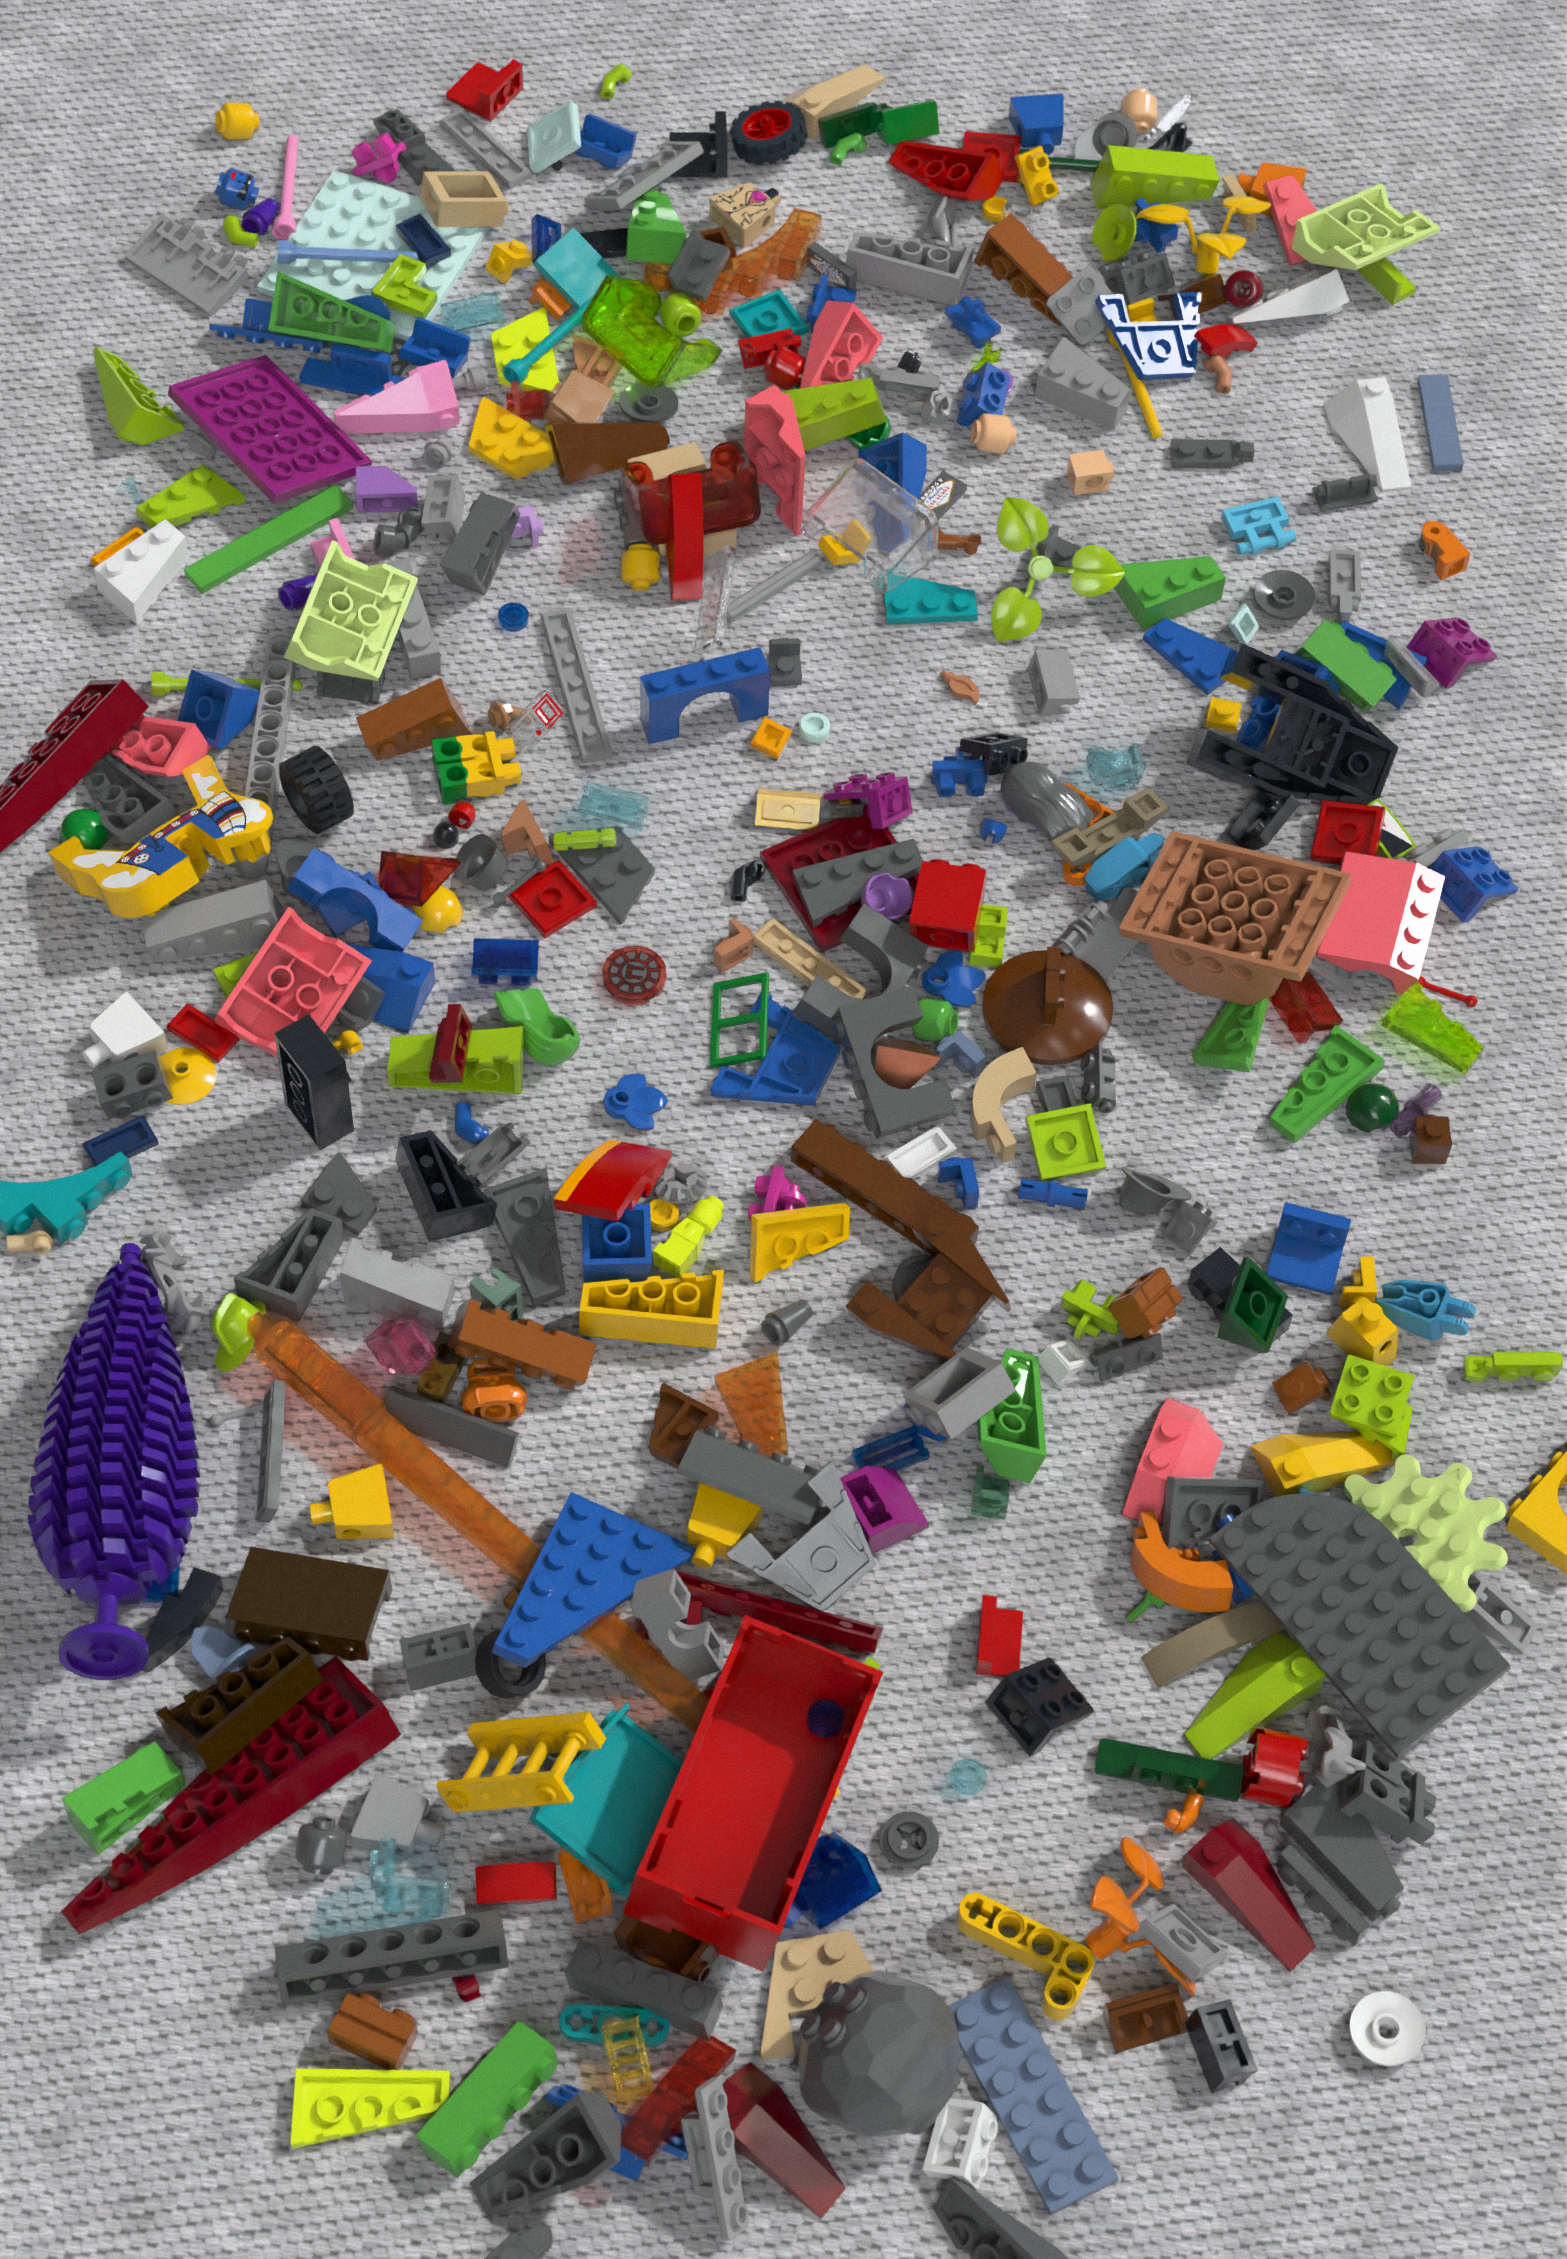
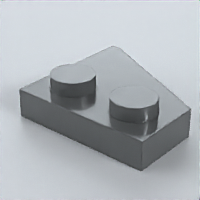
M340 1153L334 1156L301 1199L302 1205L308 1209L314 1208L342 1219L343 1228L359 1236L377 1212L376 1204Z

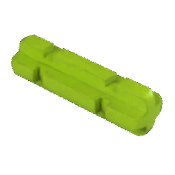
M601 828V832H597V829L571 831L569 835H567V831L556 832L553 836V845L556 851H568V847H572V850L599 848L598 845H602L603 848L614 847L617 840L614 828Z

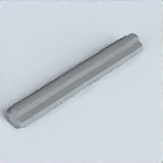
M815 551L806 553L722 607V617L727 622L733 623L820 567L821 557Z

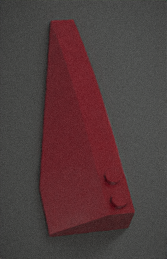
M124 679L90 680L44 731L46 733L50 731L51 736L49 739L45 738L39 743L35 742L28 750L29 756L32 758L29 763L25 760L16 765L9 773L8 779L12 783L9 786L5 783L0 785V852L58 803L108 750L110 752L115 750L123 742L124 738L122 735L129 728L133 729L143 721L145 717L143 713L149 706Z
M336 1656L318 1668L323 1679L318 1686L212 1775L203 1770L162 1811L164 1818L154 1828L148 1825L137 1836L140 1842L127 1854L120 1852L111 1861L110 1871L104 1877H95L61 1911L78 1935L176 1887L247 1845L305 1806L347 1774L356 1770L362 1763L401 1736L386 1706Z

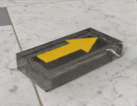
M860 798L825 800L830 815L833 818L861 817L863 815V803Z

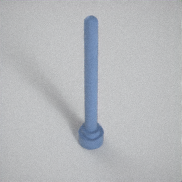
M278 240L277 248L278 264H290V261H296V259L393 263L399 254L415 260L419 258L416 252L296 247V244L290 243V240Z

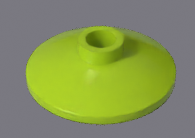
M1113 204L1107 207L1099 215L1093 227L1092 243L1100 249L1103 261L1115 262L1121 259L1130 250L1134 242L1137 228L1136 218L1132 210L1125 205Z

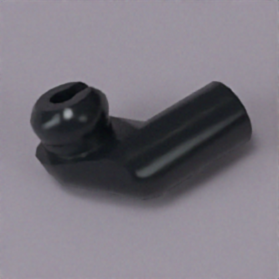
M753 860L734 871L731 887L732 901H746L747 887L759 881L762 875L765 874V865L760 860Z

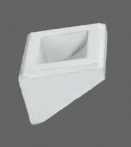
M1070 1339L1048 1345L1038 1358L1041 1367L1058 1385L1090 1364L1089 1360Z

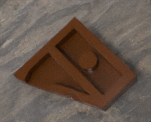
M663 1383L660 1386V1403L658 1410L655 1412V1429L651 1433L649 1450L652 1456L678 1469L696 1430H706L707 1426L713 1427L719 1420L718 1411Z

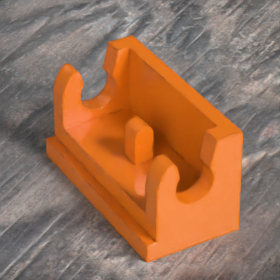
M561 1847V1853L557 1855L576 1923L613 1914L612 1899L607 1882L594 1874Z

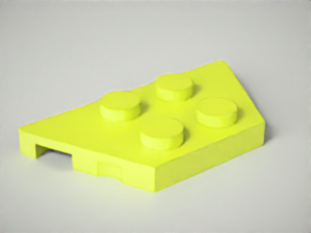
M545 307L491 333L499 384L509 387H520L525 391L533 393L535 390L551 393L557 382L559 383L553 347L529 368L530 371L527 379L519 386L508 382L502 372V368L509 361L518 358L522 359L550 334Z

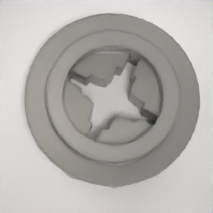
M684 1161L677 1166L669 1163L667 1169H664L654 1186L655 1193L662 1200L673 1204H686L696 1201L707 1190L705 1171L698 1170L696 1164L686 1166ZM675 1178H680L681 1181H686V1187L683 1185V1183L681 1184L679 1181H675Z

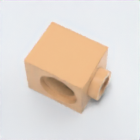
M1104 449L1069 454L1066 473L1073 494L1080 495L1109 490L1110 479L1114 478V467L1112 461H1107Z

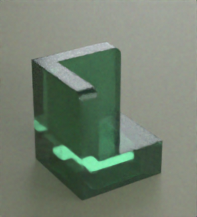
M978 1464L970 1515L1005 1520L1009 1501L1010 1481L984 1477L985 1465Z

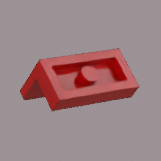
M983 1595L980 1608L976 1674L1004 1677L1020 1669L1023 1612L1021 1610L996 1608L997 1596Z

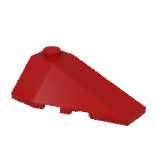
M910 141L900 142L888 161L895 169L942 196L965 201L992 199L1006 177L994 153Z

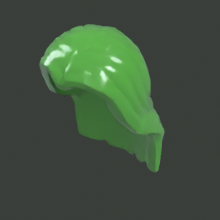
M532 988L525 989L524 991L516 989L494 992L502 1020L508 1027L523 1026L524 1048L536 1062L545 1066H556L568 1061L577 1052L581 1038L576 1028L569 1019L554 1015L540 989Z

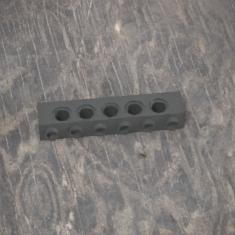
M500 1909L274 1947L282 2006L346 1996L348 1993L357 1994L509 1968Z

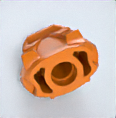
M487 1358L475 1359L468 1367V1385L461 1394L460 1404L463 1411L492 1423L507 1422L520 1417L524 1413L528 1395L526 1388L515 1379V1368L509 1365L507 1370L489 1365V1359Z

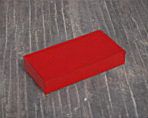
M188 1003L167 1024L169 1032L218 1063L240 1040L236 1034L214 1023L212 1018Z

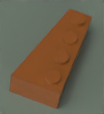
M1010 214L986 232L974 263L979 267L986 265L993 271L991 276L998 281L1006 280L1011 284L1012 292L1019 297L1030 298L1032 307L1060 327L1062 324L1047 307L1046 302L1074 277L1061 262H1058L1047 251L1043 243L1037 241L1022 222Z
M473 1299L467 1300L458 1307L447 1346L455 1348L454 1354L468 1359H475V1356L478 1355L489 1359V1365L505 1370L510 1365L522 1369L521 1375L532 1379L541 1380L542 1376L555 1379L554 1385L568 1390H574L575 1386H581L586 1383L596 1343L556 1329H550V1333L543 1332V1325L529 1319H517V1322L511 1321L510 1312L498 1308L480 1310L482 1302Z

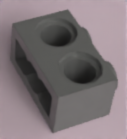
M156 1050L92 1071L100 1105L109 1119L124 1118L132 1112L147 1107H156L164 1101L173 1099L165 1066Z

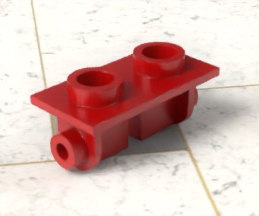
M792 328L737 340L744 369L765 365L772 349L777 351L778 348L783 346L798 353L797 347L802 345L800 336L794 335Z

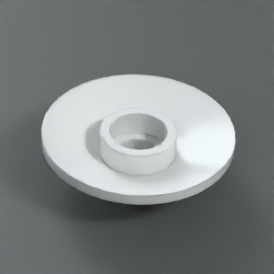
M1380 1991L1365 1996L1355 2006L1349 2021L1350 2036L1356 2049L1366 2059L1378 2065L1399 2066L1409 2062L1419 2053L1425 2040L1426 2029L1421 2012L1413 2002L1398 1993ZM1379 2028H1389L1392 2032V2037L1387 2039L1381 2037Z

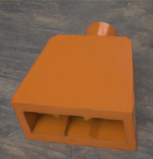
M1264 162L1260 165L1256 177L1240 173L1237 181L1243 191L1250 194L1249 197L1268 202L1263 187L1266 182L1293 175L1303 189L1307 169ZM1270 208L1260 212L1265 216L1273 218Z

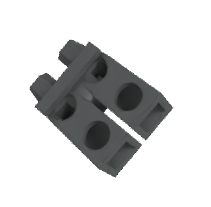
M1368 1740L1351 1753V1757L1366 1763V1769L1355 1771L1353 1774H1347L1346 1778L1342 1779L1340 1811L1350 1817L1354 1816L1357 1812L1376 1823L1383 1833L1390 1835V1839L1398 1844L1408 1837L1418 1844H1423L1434 1834L1435 1824L1425 1817L1433 1812L1436 1806V1796L1425 1790L1426 1777L1419 1772L1412 1774L1407 1766Z

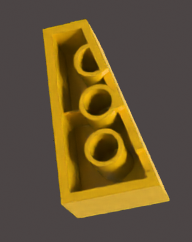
M724 1269L712 1270V1275L696 1276L695 1272L682 1273L681 1278L661 1280L660 1276L647 1277L645 1281L630 1283L629 1279L583 1283L579 1310V1335L716 1349L723 1295Z

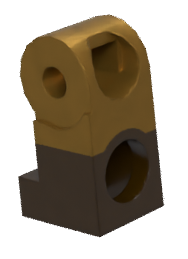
M440 1331L421 1373L417 1393L445 1403L454 1386V1382L457 1381L463 1366L467 1364L469 1359L454 1354L455 1348L447 1346L450 1335Z

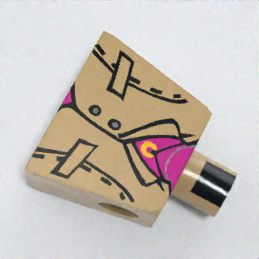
M745 183L710 198L709 217L720 227L724 226L727 234L743 248H746L775 223V206L781 202V198L774 188H770L762 193L752 183Z

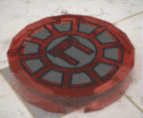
M626 946L615 950L607 957L602 967L603 986L611 994V997L618 1002L627 1005H642L650 1002V999H653L655 996L657 998L663 992L667 983L666 965L661 956L652 949L642 946Z

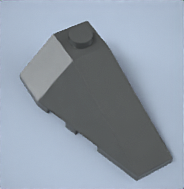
M105 753L83 777L93 804L100 815L103 827L123 843L136 844L149 833L178 816L170 799L108 753Z
M603 2092L578 2093L469 2184L487 2217L591 2184L620 2161L621 2123Z
M956 2177L949 2179L933 2207L956 2249H966L971 2259H1069L1056 2246Z

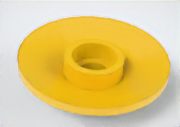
M178 1048L160 1056L165 1066L173 1099L166 1102L177 1105L191 1104L201 1100L212 1090L216 1081V1068L212 1060L203 1052L192 1048ZM181 1068L187 1069V1071L184 1073L176 1072L178 1069Z

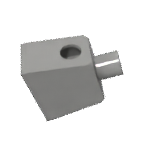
M376 1772L350 1838L352 1848L357 1850L411 1858L418 1841L438 1847L442 1840L445 1826L427 1820L430 1813L429 1800Z

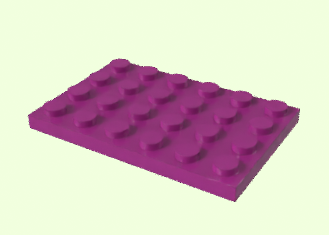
M267 355L169 386L168 396L273 504L356 476V467L372 465V460Z

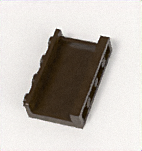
M250 1547L225 1617L229 1636L243 1643L258 1642L270 1644L271 1646L289 1636L313 1655L327 1654L339 1656L347 1661H368L371 1654L369 1642L382 1602H389L392 1593L390 1573L387 1569Z

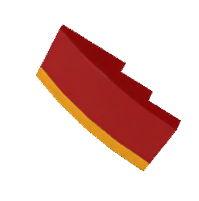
M609 1139L583 1159L567 1178L554 1197L555 1209L619 1221L625 1209L633 1210L640 1197L648 1198L670 1161L672 1151Z

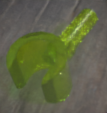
M987 342L984 347L983 357L968 373L975 372L987 361L991 364L997 363L1000 360L1002 347L997 351H992L993 342Z

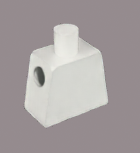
M126 992L90 1024L89 1030L94 1044L84 1050L82 1055L91 1068H95L107 1059L112 1064L153 1050H156L157 1054L168 1048L164 1031L133 997Z

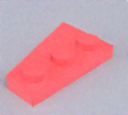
M1293 175L1266 182L1263 187L1267 200L1271 203V213L1288 265L1293 266L1308 262L1291 247L1297 220L1316 212V208Z

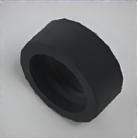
M502 1629L492 1631L482 1639L477 1647L475 1667L481 1685L491 1695L500 1698L530 1694L538 1688L544 1678L547 1665L545 1653L541 1654L538 1660L529 1666L523 1667L518 1682L510 1684L500 1671L499 1656L491 1653Z

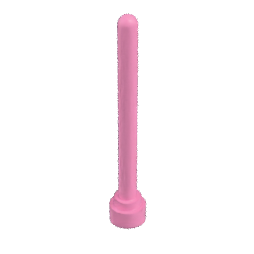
M295 135L288 136L286 142L280 215L274 219L272 229L273 236L276 239H288L292 233L296 232V222L291 217L298 138Z

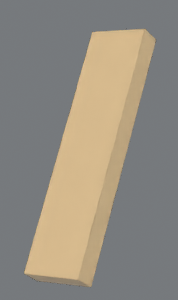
M770 919L753 935V944L808 986L811 985L818 975L851 997L858 999L869 997L870 991L776 919Z

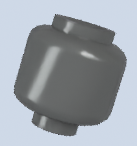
M316 1816L313 1818V1822L303 1824L300 1827L295 1857L303 1865L304 1871L320 1875L331 1874L334 1868L339 1867L343 1863L347 1834L343 1828L335 1825V1819L326 1816Z

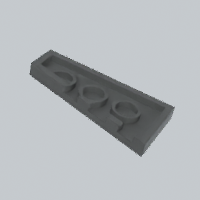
M910 839L792 870V878L812 928L822 924L824 918L832 914L837 916L847 911L848 906L861 900V889L870 877L880 873H890L893 877L905 878L907 880L920 873L923 859L915 840Z
M547 1167L484 1189L486 1197H492L497 1203L494 1220L533 1305L565 1295V1282L552 1209Z

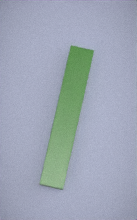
M334 484L184 568L185 576L203 594L329 523V520L353 509V502Z

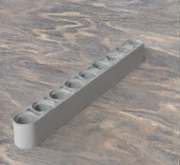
M283 634L271 637L266 644L244 795L245 797L261 800L270 807L274 817L271 826L267 830L271 840L270 846L280 786L279 764L283 762L293 694V680L295 679L297 666L295 662L284 658L291 638ZM270 852L268 855L264 854L257 858V861L254 863L248 860L242 862L238 860L241 875L248 879L262 877L268 869Z

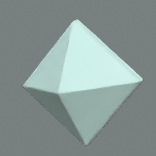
M1246 603L1239 607L1228 623V627L1238 642L1246 645L1260 627Z

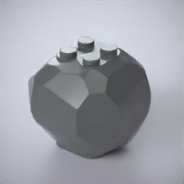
M882 1971L862 1973L846 1983L834 1982L829 1985L823 1993V2000L800 2025L802 2040L799 2055V2080L804 2102L816 2114L847 2131L867 2137L907 2133L912 2135L921 2134L932 2125L960 2084L961 2074L957 2069L961 2062V2050L952 2010L933 1989L925 1985Z

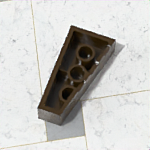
M289 1636L246 1660L247 1666L239 1671L229 1672L228 1670L216 1677L218 1683L198 1693L195 1689L183 1696L185 1702L171 1710L165 1706L155 1712L168 1738L210 1775L216 1772L323 1681L310 1653Z

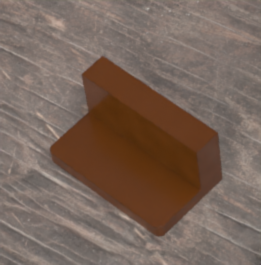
M1221 273L1202 275L1157 295L1159 301L1170 302L1176 321L1178 319L1172 298L1177 293L1200 292L1201 302L1198 305V314L1228 302L1225 296V285Z

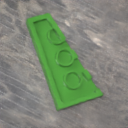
M1335 1025L1330 1032L1329 1039L1317 1050L1309 1067L1306 1066L1300 1074V1079L1295 1087L1290 1088L1271 1115L1270 1126L1293 1143L1297 1142L1352 1096L1356 1089L1365 1085L1383 1070L1385 1060Z

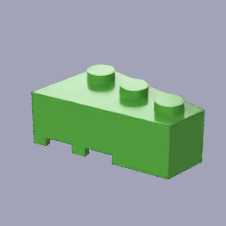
M650 189L635 201L628 226L627 260L662 264L676 262L681 252L682 244L686 239V232L668 195Z
M153 1742L146 1747L138 1749L132 1756L61 1799L71 1826L99 1856L182 1789L186 1783L183 1772L159 1745Z

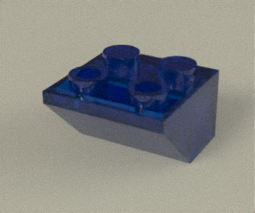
M833 1831L830 1834L818 1837L794 1901L799 1906L806 1920L819 1930H822L880 1893L882 1889L866 1854Z

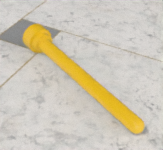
M1108 327L1106 329L1108 340L1120 352L1149 432L1153 438H1160L1162 430L1144 382L1137 378Z

